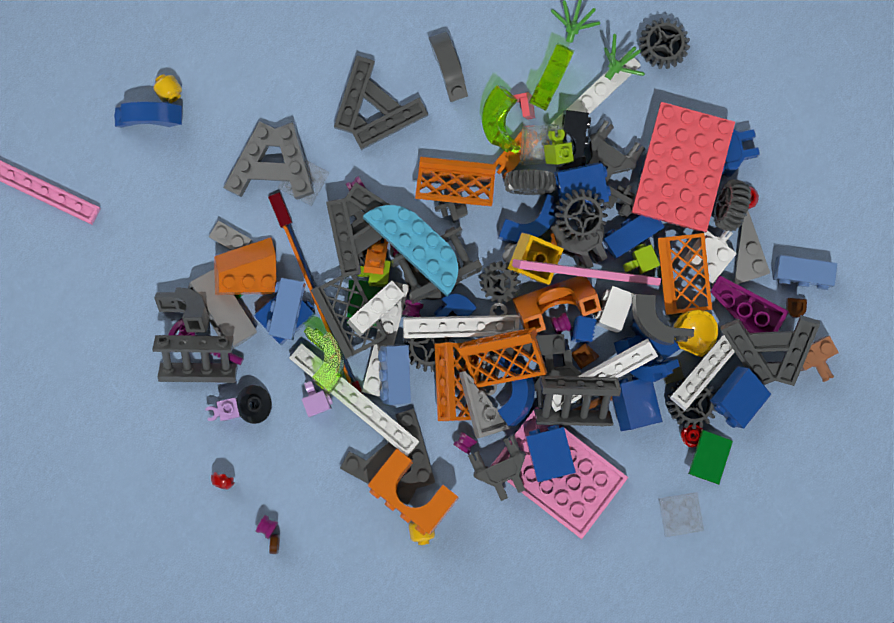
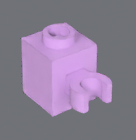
M312 381L304 383L309 396L303 398L302 402L308 417L332 409L330 405L333 404L329 393L326 394L325 391L317 393Z
M237 398L216 402L218 408L213 406L205 408L206 411H214V416L207 418L208 421H214L219 416L220 421L239 418Z

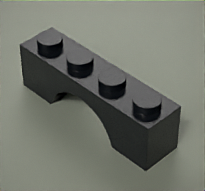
M571 110L563 111L561 129L573 141L574 162L556 167V171L585 165L586 156L583 153L584 148L588 146L589 137L586 136V131L590 129L591 117H588L589 113Z

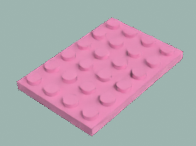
M533 410L514 434L520 450L526 453L519 474L525 491L521 493L582 539L629 477L565 429L576 473L537 482L525 436H529V431L540 429V432L548 431L547 427L553 425H537ZM506 446L491 466L509 459L510 454ZM512 479L507 481L513 487H515Z

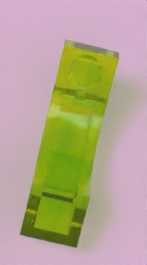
M559 43L556 44L547 67L529 101L530 104L545 111L548 109L575 52L574 50Z
M496 85L487 97L483 107V130L491 144L501 147L506 152L518 153L521 147L509 135L506 129L507 114L518 100L507 88Z
M308 326L303 331L307 339L324 352V361L312 376V379L316 385L330 395L340 382L343 374V354L331 333L327 332L324 335L319 329L315 328L313 330Z

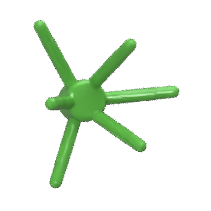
M566 0L562 1L566 20L554 9L551 10V13L566 26L565 31L568 32L566 41L573 43L575 34L577 35L579 30L600 25L599 21L583 25L596 11V8H592L579 23L577 22L582 0H578L573 21L570 20Z
M613 34L612 52L609 53L608 49L604 48L610 62L607 66L609 70L605 77L611 80L615 73L619 74L620 71L644 76V72L623 68V65L641 52V50L635 51L636 47H633L620 61L615 59L617 35Z

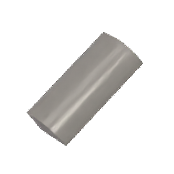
M214 269L190 282L188 289L194 290L203 298L209 322L217 335L234 336L232 349L257 333V330L234 295H215Z

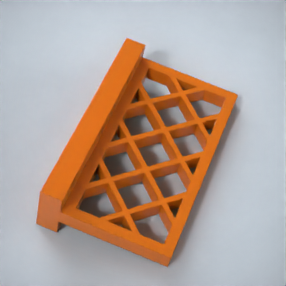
M420 157L415 199L492 207L496 164ZM423 176H431L432 178L426 180ZM442 178H451V180L445 182ZM461 180H470V182L464 184ZM438 181L441 186L435 188L431 184ZM480 182H489V184L483 186ZM457 183L460 188L454 190L450 186ZM476 185L479 190L473 192L470 187ZM427 187L431 192L421 193L420 190ZM447 189L450 194L442 195L440 192ZM466 191L469 196L461 197L459 194ZM485 193L489 199H481L478 196Z
M704 233L658 238L666 315L686 313L687 311L697 309L703 311L712 310ZM701 237V247L697 251L687 245L692 238ZM681 239H689V240L685 243V242H683ZM679 240L684 244L677 254L670 249V241ZM685 247L695 253L688 262L679 256ZM671 252L675 255L673 259L671 258ZM696 255L703 259V266L699 271L689 264ZM677 257L686 263L679 273L672 267V263ZM687 266L697 272L690 281L681 275ZM673 271L677 274L675 278L673 277ZM698 274L705 279V285L701 290L692 284V281ZM679 276L688 283L681 292L674 286V282ZM689 285L699 291L692 301L683 294ZM705 287L707 295L702 292ZM675 290L679 293L677 297L675 296ZM700 293L707 298L708 306L699 307L694 303ZM681 295L690 302L685 309H677L676 301ZM691 304L696 306L695 308H689Z
M535 327L464 341L458 348L460 356H464L469 374L477 388L542 376L547 373L536 339L537 331ZM532 343L534 349L532 355L522 349L525 344ZM511 347L517 351L514 358L504 353L506 348ZM493 351L499 355L496 362L486 356L488 352ZM519 353L529 358L526 366L516 360ZM470 355H476L481 358L479 365L471 361ZM501 357L511 362L508 369L498 364ZM484 360L493 365L490 372L480 367ZM531 360L539 364L540 370L534 371L528 367ZM513 364L523 369L521 374H515L510 371ZM496 367L503 371L505 375L498 378L492 373ZM478 371L488 376L485 381L478 382L476 376Z
M445 342L435 344L438 421L471 420L470 413L467 411V404L464 407L460 402L461 398L465 396L463 387L459 382L460 375L458 374L456 378L454 376V367L459 372L467 371L468 369L466 364L462 368L458 363L461 357L464 359L463 355L460 356L459 353L456 358L453 356V347L459 352L458 348L462 343ZM472 355L470 357L471 361L479 365V357ZM478 371L476 373L478 382H480V376ZM455 386L461 391L457 397L455 396ZM456 405H457V406L460 408V410H461L460 414H459L457 417H456Z

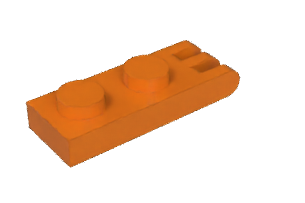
M524 128L493 163L496 164V167L498 164L501 166L497 173L500 175L505 169L507 171L503 174L505 179L506 174L518 166L536 145L538 139Z
M380 239L367 249L364 273L383 275L389 243L387 240L381 243Z

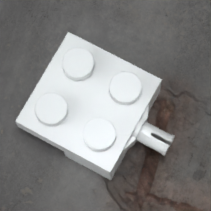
M709 231L704 233L709 281L711 283H714L737 254L726 243L733 234L731 231H724L720 238L714 236ZM701 237L694 243L693 250L697 251L701 247ZM689 250L683 259L688 262L695 253ZM696 255L689 264L699 271L703 266V259Z

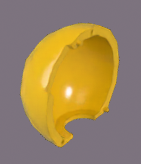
M698 309L687 311L679 316L673 328L694 329V337L688 339L687 342H678L676 338L674 340L680 349L696 356L703 357L716 343L718 324L714 316L707 311Z

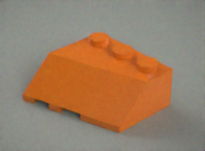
M271 237L214 256L215 295L275 293L277 283L276 253Z

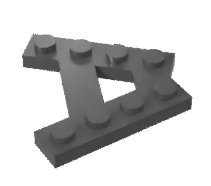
M356 56L334 128L353 134L360 149L363 150L427 117L428 113L420 98L404 106L399 105L370 81L375 61ZM363 99L367 100L385 116L369 124L358 116Z
M259 121L223 188L242 197L251 180L290 181L296 200L315 194L295 124L292 122L275 129ZM269 146L281 148L285 163L261 161Z
M355 182L345 198L326 202L342 278L361 274L357 255L383 238L370 225L353 235L349 217L360 210L367 213L374 208L390 205Z
M800 315L794 331L748 333L740 319H736L722 325L721 331L744 367L749 368L763 385L778 381L795 386L820 326V320ZM786 351L781 362H766L761 352Z
M414 409L395 414L398 424L419 441V444L408 456L413 461V464L410 466L411 471L400 479L397 486L398 498L407 506L417 488L435 483ZM389 442L368 460L349 451L340 469L369 484L397 448Z

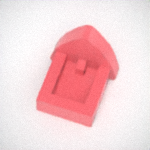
M529 92L509 97L510 103L521 102L524 118L528 120L535 118L533 98Z

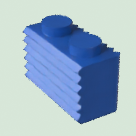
M580 315L575 318L571 341L589 344L593 341L592 338L595 333L593 330H595L594 326H596L595 322H597L596 319H593V315Z

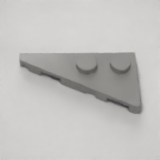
M749 211L746 213L747 216H745L744 222L741 223L742 227L737 251L738 258L735 266L736 273L733 282L737 285L770 274Z
M466 371L460 372L459 375L476 438H482L510 429L511 427L500 417L497 408L493 407L492 402L485 393L480 391L473 383V378Z

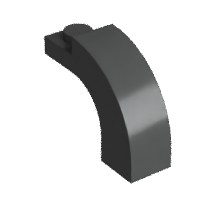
M447 32L429 37L432 52L440 68L450 102L468 97L464 76Z
M177 287L175 292H156L154 299L159 312L184 313L182 318L187 332H206L209 316L200 294L194 290Z
M636 294L632 297V311L635 322L649 339L659 344L672 345L674 344V338L678 342H687L688 339L694 337V329L672 328L659 320L655 310L656 295Z
M564 334L536 335L541 355L565 353ZM532 343L525 344L522 348L531 355L534 352ZM510 347L506 348L504 353L509 356H515L517 351Z

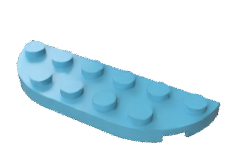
M385 205L374 208L363 216V219L442 293L446 296L451 293L458 276L456 255L450 245L418 215L401 206Z

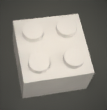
M614 286L606 289L600 301L603 302L601 311L596 312L594 317L597 320L596 326L615 333L620 332L631 306L632 297L635 294Z

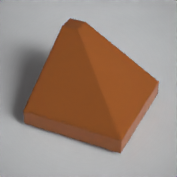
M586 343L571 353L580 369L599 358V355Z

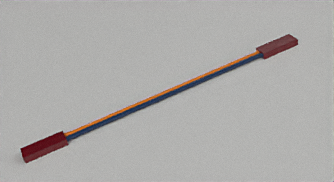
M278 192L268 197L280 227L285 230L347 382L363 394L359 382L354 379L349 364L311 292L312 289L316 288V285L292 230V221L281 194Z

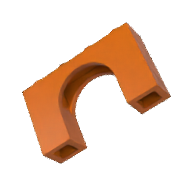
M577 276L513 298L516 313L523 328L535 327L537 332L546 330L542 314L555 305L573 304L578 307L582 316L601 311L596 291L588 278L583 276Z
M396 449L367 485L371 489L369 493L377 499L382 497L386 501L384 504L392 511L396 508L401 512L400 517L407 523L412 521L416 524L415 529L422 535L426 533L431 535L459 497L442 485L426 505L417 508L404 505L398 498L397 486L402 476L413 464V461Z

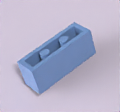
M780 255L776 257L773 280H778L779 284L790 285V282L798 283L799 287L808 288L809 285L817 286L816 289L828 290V288L835 286L838 263Z
M281 278L280 282L277 281L275 287L277 298L276 301H272L271 305L273 316L272 320H268L266 331H269L268 335L294 340L306 285L304 282Z
M409 345L380 346V351L378 352V359L381 362L379 379L382 381L380 398L383 404L411 403Z

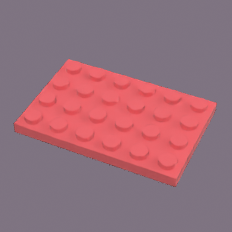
M661 102L631 213L706 233L735 121Z

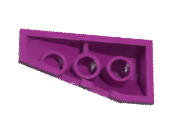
M720 275L710 291L735 319H740L749 333L779 332L789 313L788 310Z

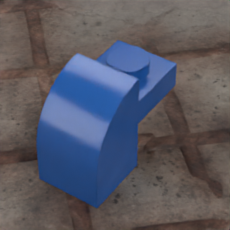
M450 294L442 298V302L446 306L443 307L441 305L434 312L435 317H447L453 312L456 316H470L477 307L461 294Z

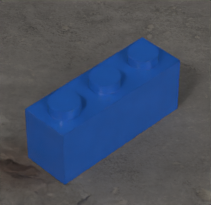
M636 214L638 217L633 221L629 218L621 223L622 228L617 231L612 229L604 234L606 238L602 242L613 259L616 260L665 228L660 220Z

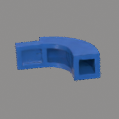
M161 102L123 103L121 107L115 108V127L122 128L138 124H153L165 127L182 125V106Z
M547 195L540 215L531 223L519 224L505 219L498 239L516 244L521 233L530 234L537 238L543 236L555 219L554 216L549 215V213L553 214L556 203L553 202L555 196Z
M640 335L625 337L613 343L618 355L642 341ZM678 359L663 362L651 360L630 371V373L640 380L656 382L672 374L673 369L680 365Z
M503 357L498 362L507 369L511 364L510 361ZM513 364L510 371L515 374H521L523 369ZM532 377L511 381L513 387L512 395L509 401L498 410L508 426L518 425L527 416L533 405L535 388Z

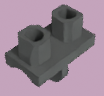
M628 184L625 189L619 185L617 190L610 187L611 196H609V202H604L603 206L612 209L614 204L618 203L622 206L618 214L626 219L631 214L634 204L633 198L635 194L630 192L632 186Z
M447 189L443 190L444 195L450 194ZM438 201L439 206L435 207V212L441 211L443 217L448 216L447 209H449L453 223L459 222L460 218L468 215L465 204L455 207V204L452 202L445 204L442 201Z

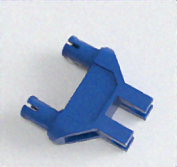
M733 129L721 176L731 177L743 160L757 158L760 155L758 147L743 150L742 142L753 140L756 137L754 129L743 132Z

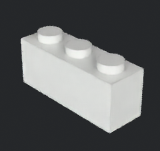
M391 281L357 311L347 323L359 336H362L393 308L405 294Z

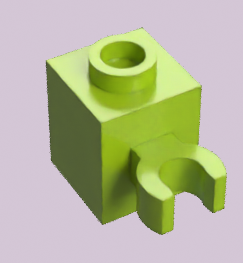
M558 129L557 137L555 136V131H549L548 136L552 143L544 145L546 164L557 165L574 162L572 142H563L564 130Z
M644 243L635 247L636 251L632 253L634 260L624 264L623 268L625 272L638 268L640 275L658 268L660 263L652 244L646 246Z
M386 259L383 275L364 273V266H360L361 274L357 276L369 277V286L385 287L389 284L390 261Z

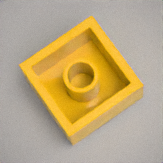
M521 233L508 269L540 283L550 285L554 273L513 267V259L558 264L564 249L533 235Z

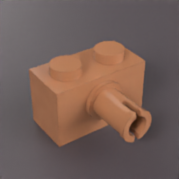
M830 336L823 337L812 343L801 371H805L811 367H816L823 382L834 377L826 363L827 359L839 353Z

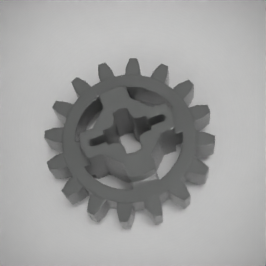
M502 261L493 262L490 266L484 268L485 272L480 274L484 278V280L479 281L480 284H484L481 291L486 290L485 297L492 296V302L497 299L498 303L508 302L511 298L517 296L515 292L520 291L517 284H520L521 280L516 278L520 274L508 269L509 262L504 265Z

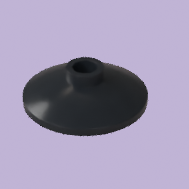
M250 385L243 388L236 400L240 417L248 423H261L267 419L271 412L272 402L270 395L264 388L258 385Z

